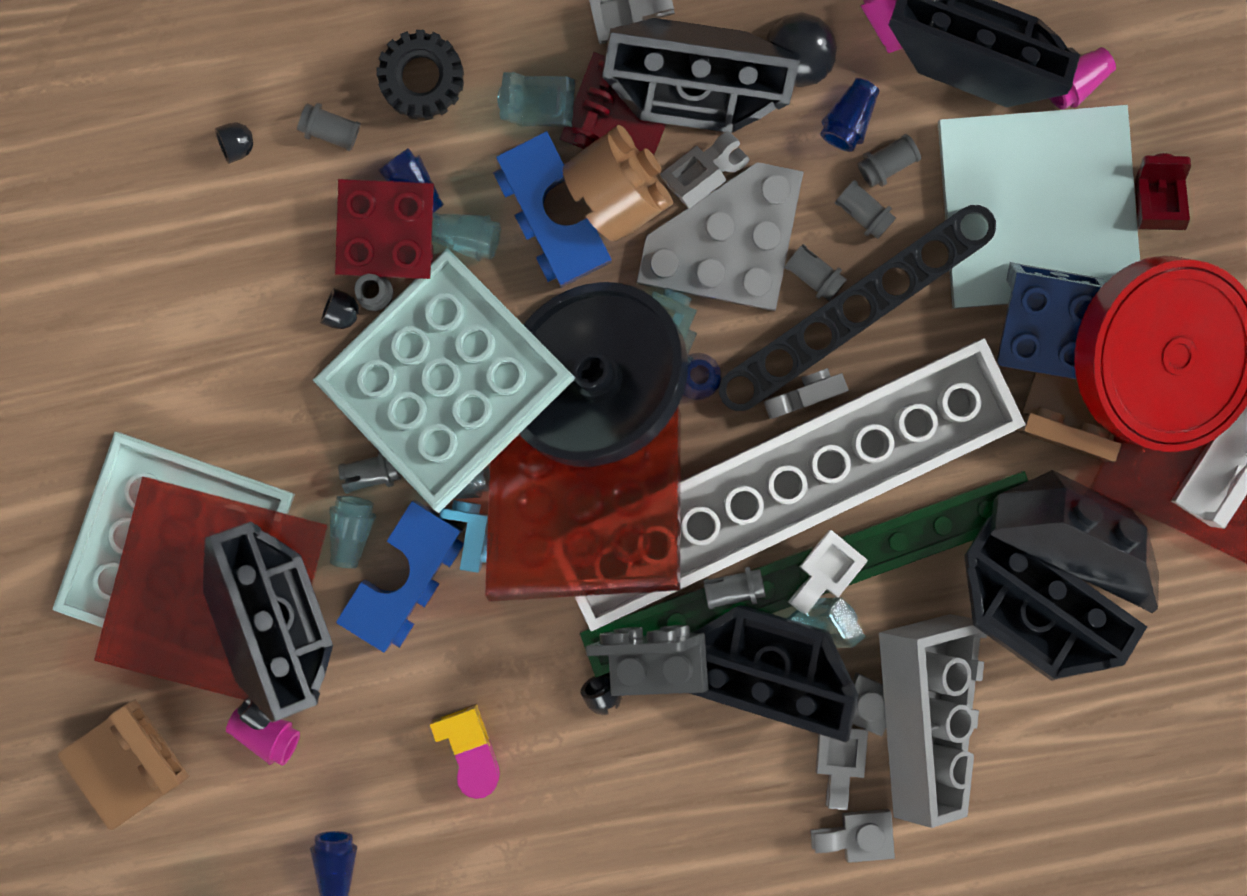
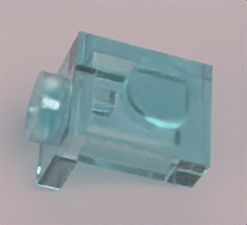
M504 72L502 86L497 96L500 119L520 126L572 127L575 79L567 76H523L515 72Z
M665 288L663 295L653 291L652 297L667 311L674 313L673 319L683 335L688 355L697 335V332L689 329L697 310L689 307L691 298L669 288Z
M819 598L806 615L796 610L787 618L828 630L836 648H853L866 637L857 623L858 617L856 612L843 598Z

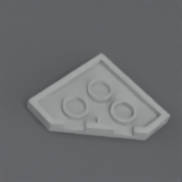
M757 162L710 193L692 208L686 209L648 234L645 240L637 284L776 311L804 171Z

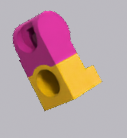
M477 704L432 720L430 727L435 741L439 742L449 738L459 766L457 783L462 793L475 799L485 798L492 794L497 787L500 770Z

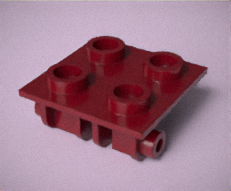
M593 52L559 140L585 149L614 127L621 125L629 133L635 147L640 152L646 148L655 155L667 124L639 120L612 86L603 79L602 70L605 56Z
M338 179L335 275L363 276L375 274L378 277L431 279V263L434 257V245H432L434 183Z

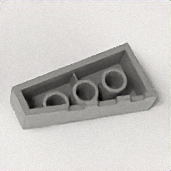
M949 614L879 632L893 816L930 828L968 816L974 754L968 752L969 737L973 729H977L979 710L973 709L975 682L982 681L984 661L978 660L980 638H987L986 634L973 626V621L970 617Z

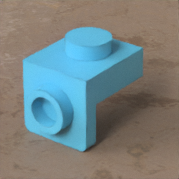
M453 500L452 509L444 507L440 511L439 518L467 522L460 570L479 573L482 562L491 564L495 536L487 534L490 515L480 513L481 504Z

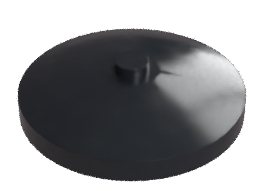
M597 282L585 284L553 297L537 309L523 324L575 377L520 433L526 442L545 457L562 464L578 467H592L613 463L632 455L646 446L665 428L673 417L683 396L687 381V349L678 325L667 310L651 295L638 288L621 283Z

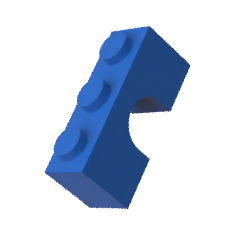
M547 131L496 157L500 169L493 172L505 198L512 194L515 195L522 211L514 214L526 240L534 236L536 237L543 251L542 254L536 256V259L548 282L557 279L560 287L563 288L612 263V259L597 229L587 218L573 225H560L553 222L544 211V201L549 191L565 182L563 175L564 164Z
M416 500L411 501L386 541L402 551L408 559L410 572L406 583L397 590H383L367 580L362 581L336 623L383 653L392 644L400 648L414 626V623L408 620L417 603L425 608L439 586V583L433 580L442 563L450 568L462 550L464 543L458 540V537L463 529L447 519L439 518V514Z

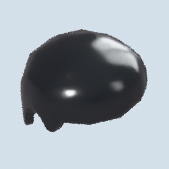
M804 12L786 15L770 29L767 35L768 42L799 56L800 62L794 86L804 87L817 84L832 71L836 60V40L831 28L819 17Z

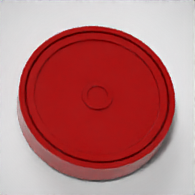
M1155 256L1142 259L1130 264L1112 276L1100 288L1089 304L1082 318L1075 346V372L1078 387L1085 405L1096 421L1107 431L1122 440L1163 452H1178L1197 448L1225 432L1239 418L1247 406V290L1234 276L1216 265L1177 256Z

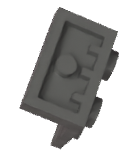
M689 625L660 627V630L648 631L646 636H643L642 627L614 629V632L601 633L599 642L586 646V656H609L611 696L704 693L708 691L705 633L689 634Z

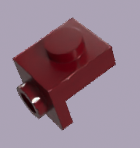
M1168 153L1143 157L1134 181L1139 229H1187L1190 222L1186 179L1191 169L1190 157L1174 156Z

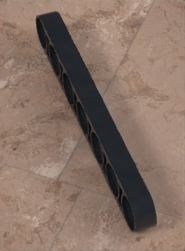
M969 205L962 208L728 372L722 378L719 385V395L722 402L732 410L746 411L765 400L984 247L994 237L996 231V220L993 213L981 205ZM979 214L986 220L988 230L982 239L970 240L962 234L960 224L966 215ZM930 241H939L947 247L948 260L939 268L927 266L921 258L923 246ZM899 268L907 273L909 287L905 293L891 295L884 290L882 277L887 270ZM853 295L864 297L870 304L871 312L869 317L859 323L849 321L843 313L844 302ZM820 322L829 327L832 339L826 348L814 350L806 344L804 332L810 324ZM774 350L787 351L792 357L793 367L783 377L772 376L765 367V360L768 354ZM745 377L752 382L754 394L749 402L736 404L728 398L727 386L733 378Z

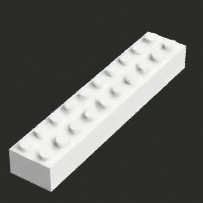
M984 338L551 542L550 546L590 630L593 631L1026 426Z

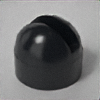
M234 122L215 128L218 143L228 164L241 160L250 154L253 148V136L246 125Z
M333 288L323 310L320 323L334 329L351 327L356 322L359 311L356 300L348 293Z
M610 673L599 677H591L583 684L580 691L588 708L596 714H609L608 709L613 706L617 709L622 700V696H611Z

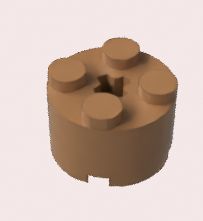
M617 125L577 153L563 166L564 179L575 202L584 198L592 210L585 215L586 218L604 237L611 241H618L622 237L628 236L673 204L669 192L656 177L662 171L659 162L648 149L645 148L640 152L635 147L629 133L621 125Z

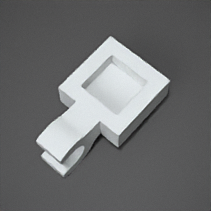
M828 530L799 566L810 577L798 588L788 603L806 615L825 590L838 598L868 560L832 530Z

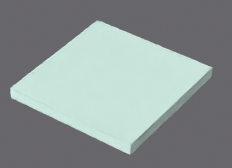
M1128 105L941 119L938 121L945 220L969 205L986 207L993 213L996 220L994 237L984 247L949 270L952 309L1009 304L1012 289L1007 283L1006 278L1010 262L1099 277L1107 282L1123 268L1140 261ZM969 214L962 219L960 228L962 234L967 239L979 240L986 235L988 224L981 215Z
M446 248L431 263V279L416 278L313 381L421 497L439 513L575 377Z
M114 432L52 610L232 672L203 593L205 538L253 522L261 528V531L279 540L295 493L138 438Z

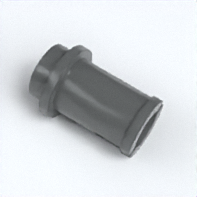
M316 103L315 106L306 104L300 116L297 130L305 133L304 138L308 140L311 136L343 147L347 151H351L357 139L361 123L325 111L320 103Z
M904 134L901 138L874 154L870 152L863 154L864 160L858 163V168L870 187H874L877 184L883 187L887 184V178L914 162L920 161L921 154L913 139L909 135Z
M855 180L835 201L837 206L843 208L866 229L864 234L867 237L872 234L876 239H879L896 220V217L890 213L892 210L890 206L885 209L861 188Z
M805 244L798 248L784 267L818 292L816 298L821 299L823 296L829 302L847 281L841 275V268L838 267L834 270L811 252Z
M366 274L361 276L355 284L354 291L357 301L367 310H382L390 304L393 298L392 284L386 277ZM372 284H378V295L375 298L368 299L366 295L367 288Z
M378 452L376 457L348 464H339L338 466L340 480L345 479L346 482L342 483L346 494L383 483L387 487H391L394 485V481L402 478V475L380 452Z
M750 566L745 567L744 573L704 579L709 609L749 600L752 601L753 605L757 604V599L766 597L760 569L751 571Z

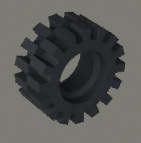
M416 30L414 34H409L408 31L401 33V38L396 41L392 39L387 44L388 49L386 52H381L380 65L377 67L376 74L379 80V88L387 102L401 115L403 113L410 119L415 120L417 118H425V120L434 119L433 116L439 113L442 116L448 112L447 108L451 104H456L459 100V92L463 91L464 71L458 53H456L453 45L448 40H443L435 32L428 34L425 33V30ZM415 58L430 59L439 69L438 82L428 92H413L403 83V70L408 62Z

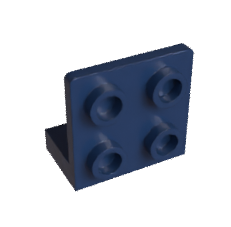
M1010 262L1006 281L1012 290L997 355L998 364L1004 367L1076 379L1075 346L1078 330L1089 304L1106 281L1099 277Z

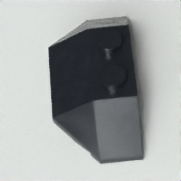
M897 0L888 24L918 74L1004 107L1068 94L1072 87L1080 59V54L1072 47L1068 48L1060 36L1041 19L993 0Z
M651 18L610 29L602 77L612 86L639 120L733 133L763 118L776 108L779 110L790 104L800 59L799 56L747 31Z
M1054 470L1007 490L994 499L990 535L1152 614L1158 609L1159 571L1148 528L1132 509Z
M990 516L964 555L973 626L1051 681L1124 666L1148 626L1080 578L990 535L992 516Z
M253 522L206 537L203 593L235 682L271 722H276L317 705L320 696L319 689L326 674L333 643L301 555L278 539L261 531V528Z
M738 605L694 632L705 633L708 691L689 694L842 742L849 741L858 692L828 630Z

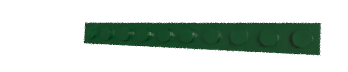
M1020 471L840 537L868 560L849 585L973 541L986 520L992 516L994 499L999 494L1028 481L1025 471ZM815 546L751 569V571L760 569L766 597L757 599V604L752 605V601L749 600L709 609L705 587H701L627 614L596 630L591 631L588 628L580 631L585 650L587 645L600 641L601 633L614 632V629L642 627L643 636H646L648 631L660 630V627L689 625L690 634L738 605L770 614L792 606L788 603L790 598L810 577L799 566ZM825 590V592H824L822 595L827 594V593H830V592L827 591V590ZM608 655L588 656L595 677L610 673Z

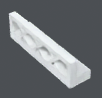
M1247 406L1239 418L1225 432L1208 442L1171 502L1210 527L1225 528L1247 495Z

